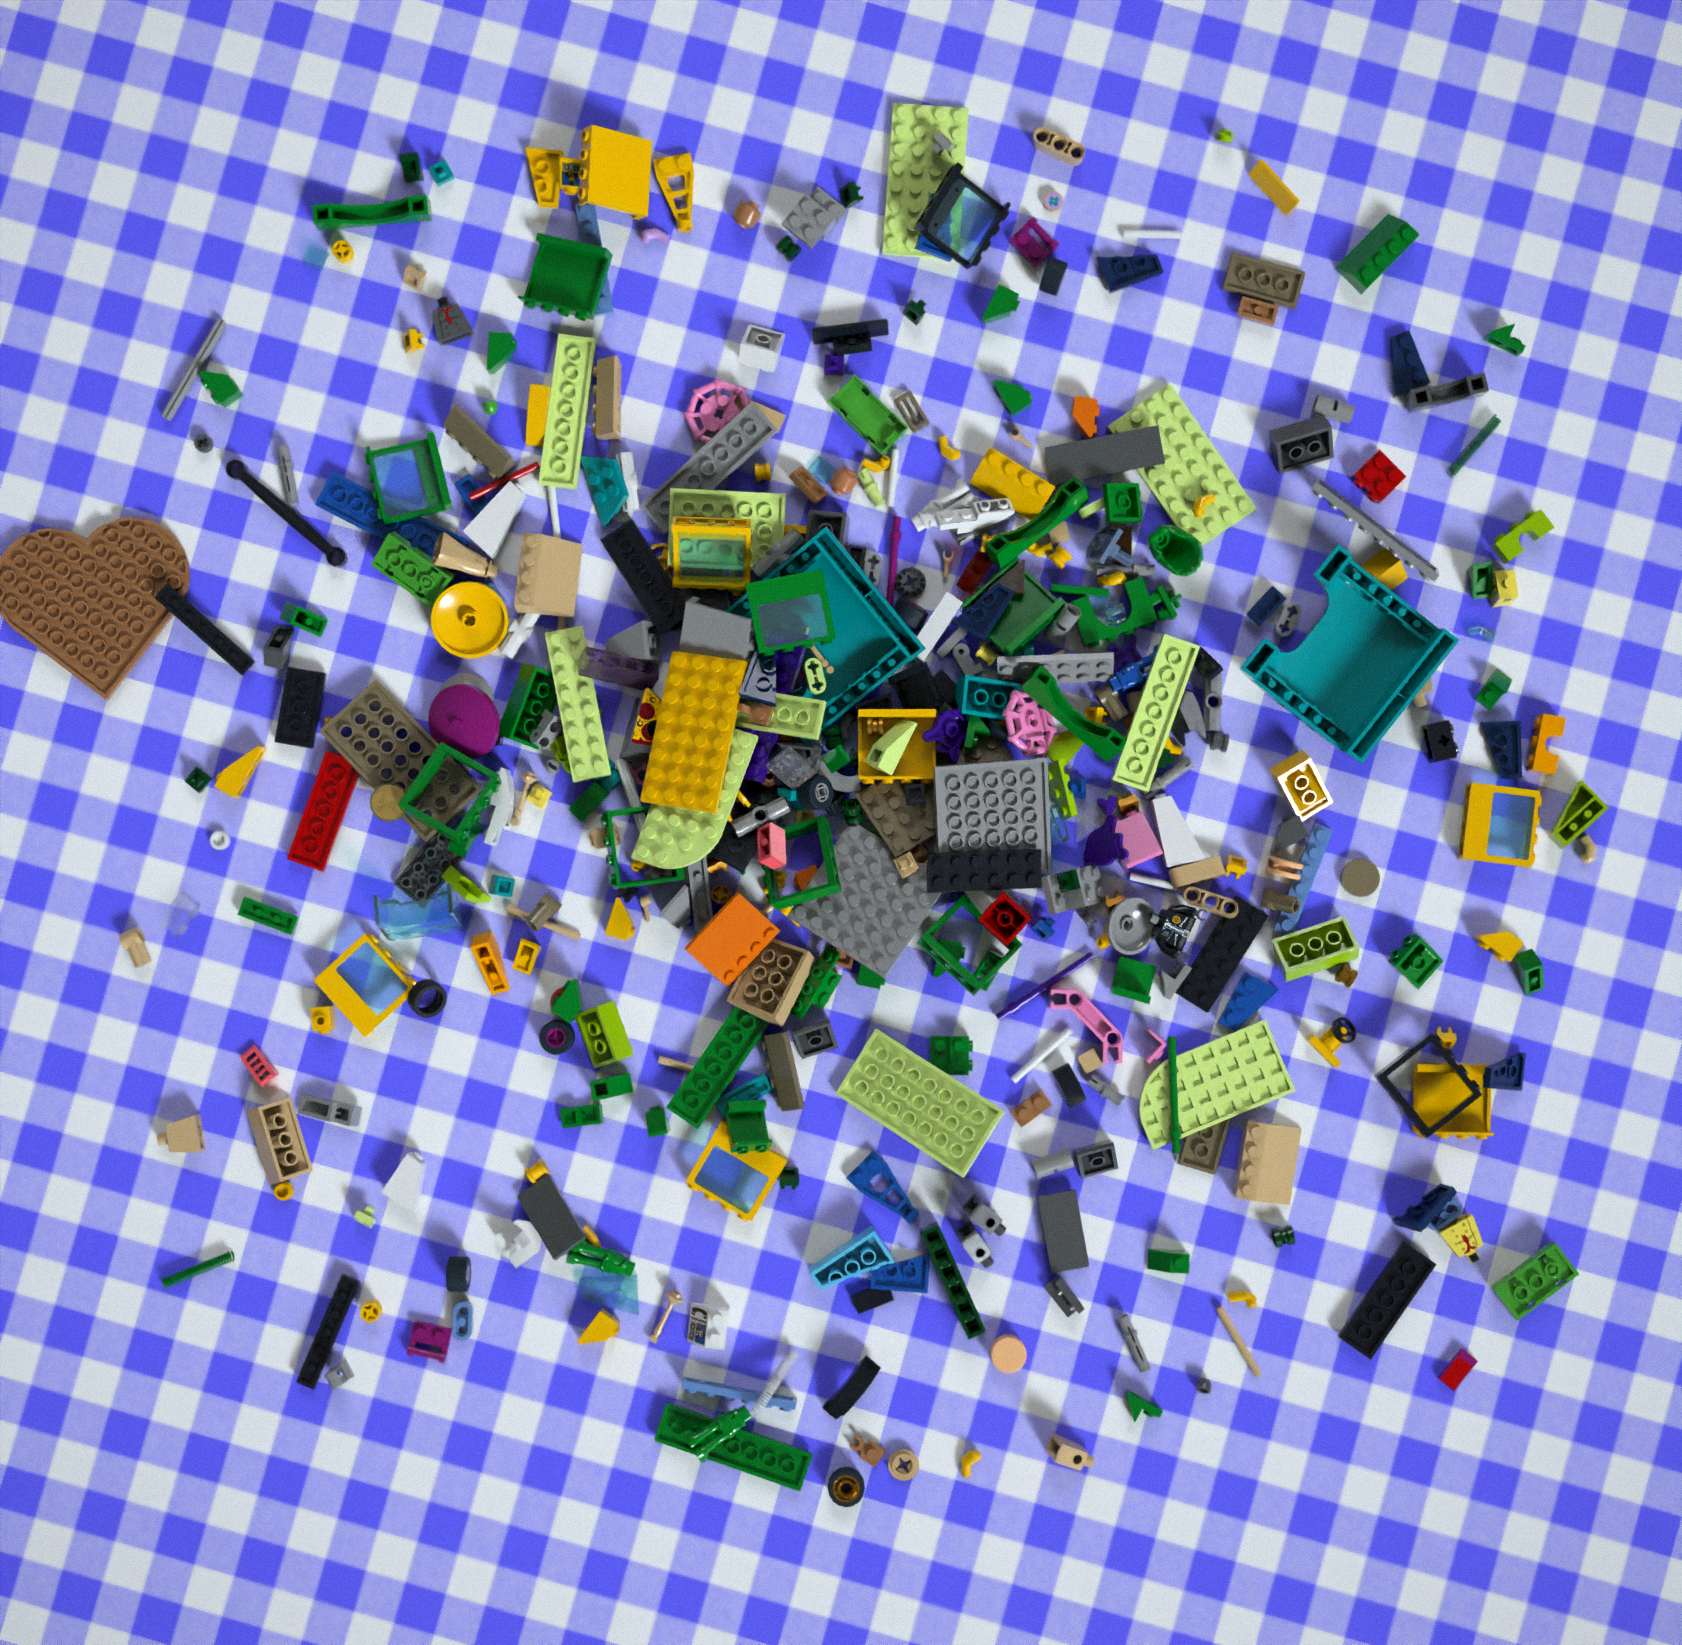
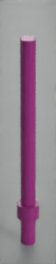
M899 516L893 517V528L890 531L891 550L886 600L892 607L898 546L902 534L900 532L901 517Z

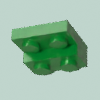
M1106 483L1102 485L1106 523L1135 524L1142 521L1143 512L1140 502L1141 492L1139 490V483Z
M1413 933L1403 939V945L1399 949L1391 952L1388 963L1415 988L1419 989L1444 960L1420 936Z
M930 1035V1063L948 1075H969V1071L973 1070V1060H969V1052H973V1040H969V1036Z

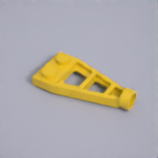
M691 153L653 159L657 181L676 219L678 231L689 232L693 230L694 168ZM684 176V189L679 191L671 190L668 179ZM686 196L687 207L678 210L675 206L674 198Z

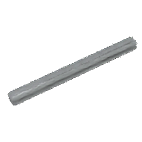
M217 319L161 413L163 418L169 421L172 420L225 330L227 324L222 320Z

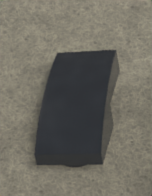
M940 669L933 677L941 696L953 708L958 707L955 698L956 683Z
M1069 1063L1051 1071L1056 1085L1061 1090L1069 1108L1087 1100Z

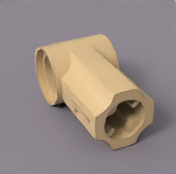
M139 927L119 935L120 943L128 951L135 968L152 961L144 944V935Z

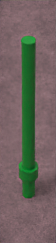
M1168 1036L1171 1112L1169 1138L1172 1139V1153H1180L1179 1138H1181V1129H1179L1176 1036Z

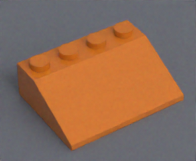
M737 891L684 949L728 987L780 930Z

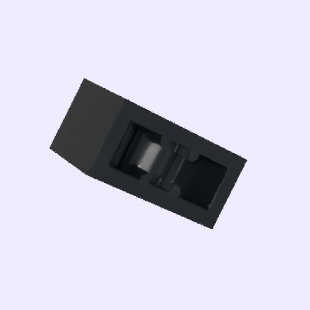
M1449 720L1422 726L1430 763L1457 758L1459 749L1457 743L1454 742V727L1452 723L1450 724ZM1444 739L1445 743H1439L1438 740Z

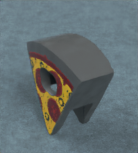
M649 687L643 690L641 697H638L633 705L619 758L635 763H648L661 705V699Z

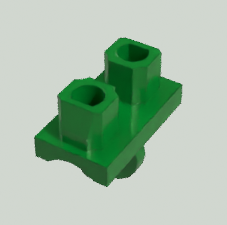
M1163 586L1156 588L1155 592L1149 597L1153 606L1161 602L1164 608L1156 612L1159 621L1175 619L1178 614L1173 605L1176 609L1180 607L1178 599L1182 597L1181 594L1175 596L1173 590L1167 592V595Z

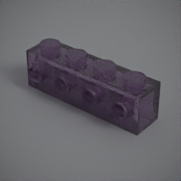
M588 646L585 647L578 659V675L642 691L647 687L652 689L659 679L658 664Z

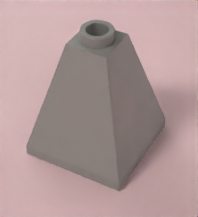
M640 621L607 639L605 643V650L609 655L662 662L659 632L653 622Z

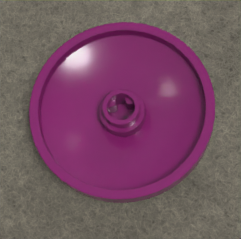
M469 684L452 685L440 691L431 703L428 716L429 729L433 739L438 744L442 742L472 760L486 755L496 744L500 731L499 715L493 701L481 689Z

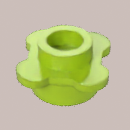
M1221 129L1220 132L1215 133L1217 135L1216 140L1220 142L1231 143L1232 138H1235V135H1231L1232 131Z

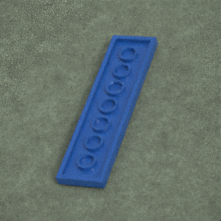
M333 471L315 503V506L384 541L389 533L395 531L409 541L411 547H417L431 558L435 554V543L442 532H445L465 547L469 542L423 517L385 524L383 519H379L377 508L380 505L379 501H375L373 492ZM383 497L388 516L411 512Z

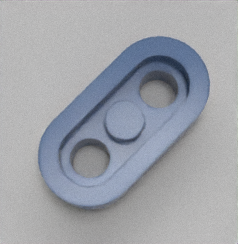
M1452 1199L1436 1216V1222H1430L1427 1227L1432 1230H1440L1461 1214L1460 1204ZM1449 1205L1452 1206V1211L1450 1212L1447 1211Z
M460 1301L453 1309L452 1334L456 1340L465 1341L473 1332V1306L468 1301ZM465 1307L467 1309V1313H462L461 1308ZM460 1327H465L466 1333H462Z

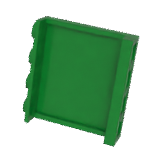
M537 233L536 241L540 245L524 296H518V299L524 303L525 307L530 309L539 307L542 311L548 313L556 311L559 315L565 317L573 315L582 321H586V319L593 320L613 254L604 247Z
M1019 558L1013 559L999 573L995 572L987 584L980 585L972 597H967L962 604V613L966 608L978 601L992 584L1017 565ZM1025 569L1024 594L1012 597L987 638L1006 656H1014L1056 618L1066 602L1061 597L1059 599L1055 598Z

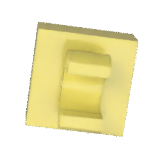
M535 783L526 800L544 809L552 792Z

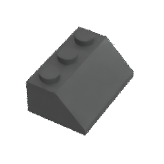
M1324 414L1269 430L1270 447L1279 474L1334 458L1332 426Z
M809 510L805 544L827 526L846 549L850 517L847 513Z

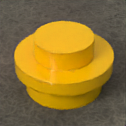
M287 1181L279 1182L274 1187V1195L281 1201L288 1200L293 1195V1186Z

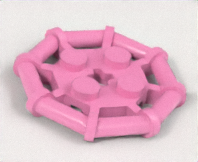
M716 378L715 381L693 390V395L686 413H684V418H686L693 433V439L696 442L700 441L706 444L712 439L705 436L707 431L717 434L741 412L735 403L738 397L743 408L750 404L743 386L739 387ZM721 388L735 394L731 398L722 395ZM714 389L717 391V394L707 399L702 396ZM700 398L703 401L700 412L694 413ZM717 410H724L722 419L715 417ZM694 418L701 419L702 424L704 426V428L701 431L699 430Z
M1014 690L1010 693V700L1006 709L1002 712L1008 732L1007 739L1019 748L1025 757L1037 754L1045 755L1049 752V745L1054 734L1057 732V729L1054 728L1052 715L1042 706L1038 709L1036 706L1039 704L1024 691ZM1023 698H1028V703H1025ZM1016 703H1017L1018 708H1017L1016 710H1014V707H1015V705H1016ZM1034 741H1037L1038 747H1034Z

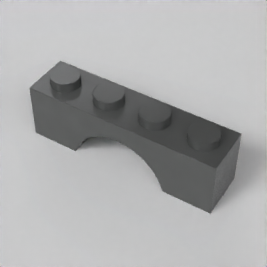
M1484 372L1439 386L1428 385L1411 389L1404 396L1408 412L1412 413L1485 395L1489 388Z

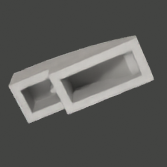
M302 1094L298 1109L299 1114L347 1126H358L362 1107L306 1094Z

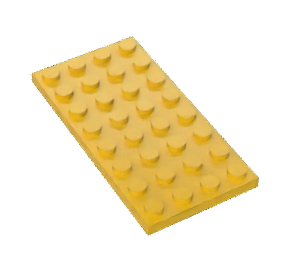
M672 651L641 793V802L717 814L738 713L737 708L741 699L739 691L748 665L746 661Z

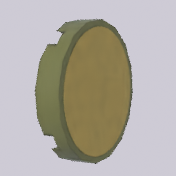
M388 783L379 786L374 790L370 798L372 812L378 819L385 822H394L403 818L406 813L400 810L398 803L406 792L396 784Z

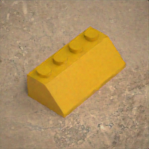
M992 447L985 454L969 484L994 499L1009 498L1015 512L1029 521L1041 512L1055 489V486Z

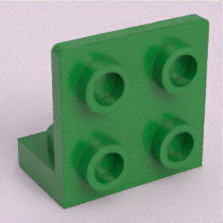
M1120 956L1109 993L1149 1004L1151 1000L1149 993L1157 967Z

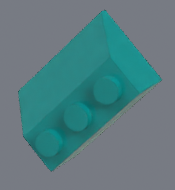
M969 675L957 678L955 698L960 714L1005 720L1002 712L1006 709L1010 700V693L1014 690L1018 691L1019 684Z

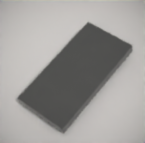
M439 832L427 842L394 882L395 886L422 908H425L446 882L441 876L449 866L452 865L458 868L464 860L463 857L448 850L451 839Z
M549 1174L517 1196L554 1260L559 1259L587 1238Z
M1076 1190L1037 1196L1051 1273L1089 1267Z

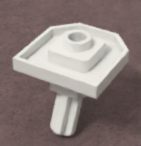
M517 1219L494 1236V1239L501 1247V1256L509 1258L515 1268L538 1253L541 1248L542 1239L531 1221Z

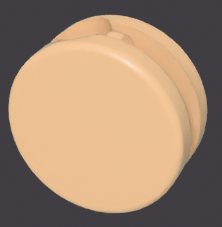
M1269 855L1268 866L1265 867V871L1299 880L1301 875L1292 872L1293 868L1302 870L1304 865L1292 860Z
M1006 1334L999 1336L994 1340L990 1348L991 1360L994 1366L1001 1372L1013 1373L1020 1370L1025 1364L1027 1358L1025 1346L1014 1335Z

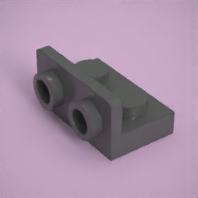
M1059 1275L1044 1286L1045 1290L1067 1317L1076 1311L1080 1314L1085 1309Z

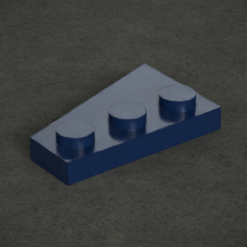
M1157 254L1134 255L1130 257L1103 256L1096 258L1109 294L1164 273Z
M996 583L978 601L966 608L961 615L955 617L951 622L985 642L1015 592L1000 583Z
M1439 1184L1422 1197L1421 1203L1414 1207L1412 1205L1406 1209V1214L1400 1218L1396 1216L1392 1221L1397 1226L1422 1232L1445 1205L1452 1200L1457 1191L1452 1186Z

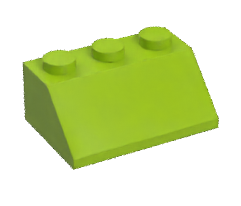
M614 1000L583 1011L576 1016L577 1024L594 1069L634 1054Z

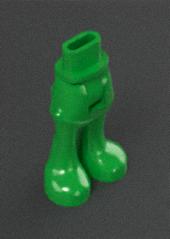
M585 1240L568 1252L565 1262L568 1264L592 1266L600 1269L601 1272L618 1274L619 1276H622V1274L631 1276L636 1264L629 1261L628 1257L625 1258L622 1254L611 1248L596 1247ZM582 1253L589 1254V1255H593V1256H597V1257L602 1258V1259H601V1260H600V1259H596V1258H593V1257L584 1255V1254H582Z
M743 1405L739 1409L734 1408V1411L719 1414L714 1421L701 1430L694 1432L687 1429L683 1432V1435L690 1447L693 1448L699 1461L704 1463L708 1459V1454L716 1446L728 1438H733L734 1434L746 1426V1422L752 1419V1416L745 1405ZM718 1429L721 1431L719 1434L714 1436L709 1441L705 1442L702 1445H698L702 1440H704L706 1437H708Z

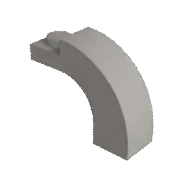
M826 754L821 755L819 775L829 779L833 790L844 793L861 791L859 783L862 780H858V775L844 776L837 771L831 773L822 760V757Z

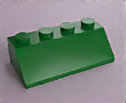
M1387 214L1334 269L1362 295L1420 234L1408 222Z
M522 663L500 722L499 736L537 750L539 749L538 746L530 741V734L543 719L542 713L545 709L552 713L557 695L551 672Z

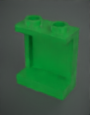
M766 1099L727 1103L724 1112L731 1153L746 1154L749 1151L763 1153L769 1150L773 1144L772 1139L768 1137L764 1110L767 1107Z

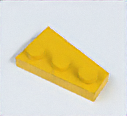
M525 147L539 207L559 209L560 157H564V152L562 150Z

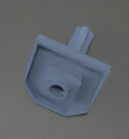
M1105 526L1096 533L1086 549V559L1090 562L1104 564L1105 560L1109 558L1110 560L1115 559L1130 568L1135 560L1134 557L1120 550L1121 547L1116 544L1123 533L1120 528Z

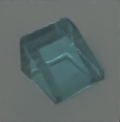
M311 244L308 245L301 262L322 271L329 253Z
M818 456L807 471L826 485L836 469L832 464Z

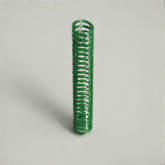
M227 1251V1253L216 1256V1258H210V1260L196 1264V1266H190V1268L162 1278L161 1282L164 1286L162 1289L171 1287V1285L174 1286V1284H179L182 1281L188 1280V1278L191 1279V1277H196L208 1272V1270L211 1271V1269L213 1270L234 1261L233 1251H231L233 1260L230 1252Z

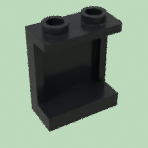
M920 662L887 678L889 684L895 686L904 709H936L938 711L940 710L939 706L944 704L927 662Z

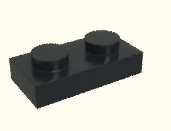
M1200 646L1193 668L1210 682L1223 671V667Z

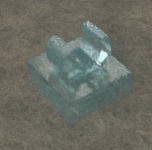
M1114 601V606L1108 608L1107 604L1104 605L1105 619L1108 626L1126 620L1125 608L1122 603L1118 604L1117 601Z

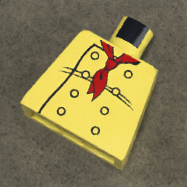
M1514 569L1492 571L1491 607L1511 605L1518 597Z
M1465 1213L1442 1229L1436 1230L1437 1234L1457 1257L1460 1258L1466 1255L1470 1263L1480 1259L1476 1249L1482 1246L1483 1242L1473 1215Z

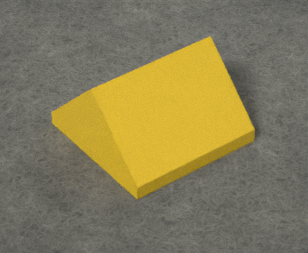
M1386 548L1361 565L1364 570L1390 590H1393L1408 578L1401 559L1394 556Z

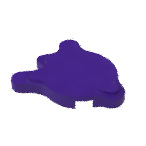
M1130 634L1126 637L1123 648H1119L1117 644L1110 646L1107 653L1114 652L1113 676L1115 672H1119L1122 668L1126 667L1127 663H1134L1143 659L1137 651V638L1135 635ZM1145 668L1141 669L1140 672L1143 673ZM1142 686L1133 687L1131 689L1134 691H1138L1142 688Z
M958 707L953 710L943 711L937 715L931 729L922 734L923 741L937 742L936 752L945 753L950 763H957L959 760V748L964 742L967 733L964 726L966 714H960Z
M1108 815L1104 824L1089 834L1084 851V860L1086 862H1091L1097 866H1108L1116 859H1128L1129 852L1123 847V834L1115 833L1117 818L1114 815Z

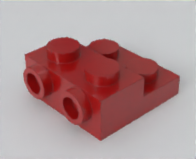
M1378 450L1351 478L1357 488L1363 489L1367 493L1366 496L1371 502L1379 504L1407 476L1381 450Z

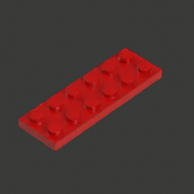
M326 751L287 856L288 860L325 872L360 776L343 756Z

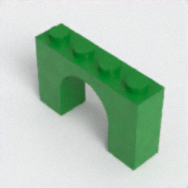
M1143 577L1125 582L1122 585L1129 604V615L1127 620L1121 625L1107 626L1101 623L1094 614L1088 596L1070 602L1081 611V616L1075 625L1083 647L1088 646L1091 649L1099 646L1100 641L1107 640V642L1118 639L1117 635L1124 633L1125 636L1136 633L1135 629L1143 627V630L1154 626L1153 623L1158 619Z

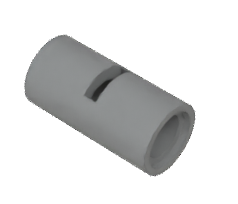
M1317 395L1312 413L1317 415L1324 414L1327 418L1349 424L1354 414L1355 405Z
M1066 603L1046 630L1045 636L1052 643L1060 644L1081 616V611L1075 605Z
M1068 1148L1031 1160L1037 1179L1054 1174L1056 1170L1060 1172L1074 1167Z

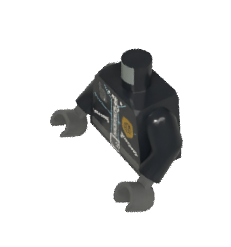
M1181 904L1170 906L1167 910L1161 909L1159 915L1151 912L1146 921L1154 925L1151 934L1155 936L1154 941L1160 951L1172 958H1177L1178 963L1184 965L1185 963L1180 961L1179 958L1181 956L1189 958L1182 950L1196 921L1194 916L1201 921H1205L1206 919L1200 918L1199 914L1202 911L1207 913L1208 911L1205 909L1196 910L1194 907Z

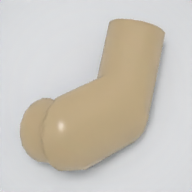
M1587 834L1580 838L1586 848L1585 854L1581 856V860L1585 864L1595 860L1597 850L1591 837Z

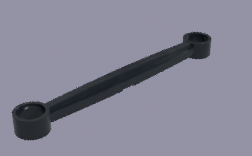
M236 459L228 462L226 465L227 475L234 480H241L284 521L326 554L329 564L334 567H342L347 563L348 556L343 549L333 547L285 502L250 475L247 466L243 462ZM238 463L241 464L243 467L242 473L239 476H233L231 474L232 466ZM335 551H341L343 554V560L338 564H334L331 561V555Z

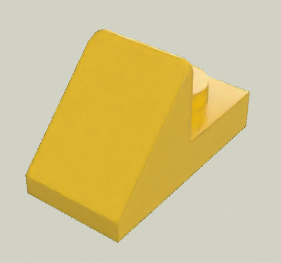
M522 938L512 968L530 975L542 947Z

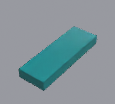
M763 1073L721 1095L715 1104L721 1116L724 1117V1108L728 1102L756 1100L773 1091V1088L766 1074Z

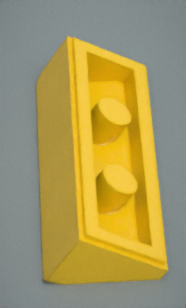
M1262 159L1250 171L1249 177L1285 216L1297 207L1300 200Z

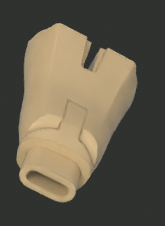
M445 532L439 535L434 547L435 554L432 558V565L459 570L475 577L487 578L489 576L494 579L496 578L498 566L492 564V560L487 561V558L465 547Z

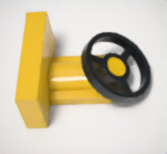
M1339 1017L1333 1021L1332 1027L1319 1039L1315 1035L1310 1034L1305 1040L1332 1067L1337 1068L1341 1062L1333 1053L1343 1043L1348 1044L1354 1041L1356 1029L1350 1020ZM1341 1021L1346 1022L1350 1026L1352 1032L1348 1031V1028L1344 1026ZM1346 1036H1352L1351 1040L1347 1041L1348 1038Z

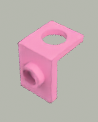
M1147 1028L1146 1031L1159 1042L1154 1050L1144 1059L1150 1064L1153 1059L1157 1060L1164 1053L1163 1049L1167 1044L1151 1029Z

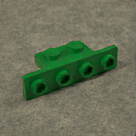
M828 945L825 947L807 977L790 1011L791 1014L802 1020L811 1004L821 1009L825 1007L842 978L841 975L832 970L841 955L840 952Z

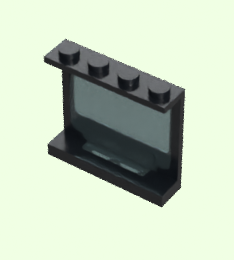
M957 162L949 168L913 229L965 269H969L972 266L976 267L982 259L980 255L989 248L991 244L989 240L997 234L1000 229V222L1004 221L1008 216V209L1011 203L999 204L960 173L963 166Z

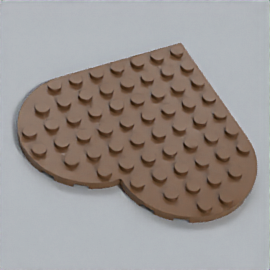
M132 517L116 519V521L97 528L87 539L64 529H39L15 540L0 558V614L16 632L105 700H109L174 616L154 597L168 583L180 595L186 598L190 585L189 560L182 544L175 535L160 524L148 519Z

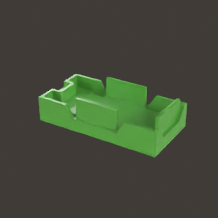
M855 374L827 401V404L880 457L908 431V427L894 413L890 412ZM864 389L869 395L866 396L861 390ZM841 409L844 411L845 414H847L846 418L840 411ZM891 416L896 422L893 423L888 417ZM868 436L875 442L874 444L867 439Z
M395 531L387 535L371 563V566L431 608H433L439 595L451 585L457 576L445 567L432 565V558L417 547H411L410 542Z
M1550 1241L1539 1249L1534 1257L1528 1258L1512 1270L1510 1274L1505 1275L1490 1286V1288L1501 1300L1511 1316L1518 1321L1577 1277L1579 1273L1555 1242Z

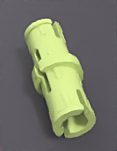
M867 468L861 470V473L858 472L856 475L863 484L864 492L868 493L874 507L876 508L881 503H885L886 501L877 488L878 484L874 483Z

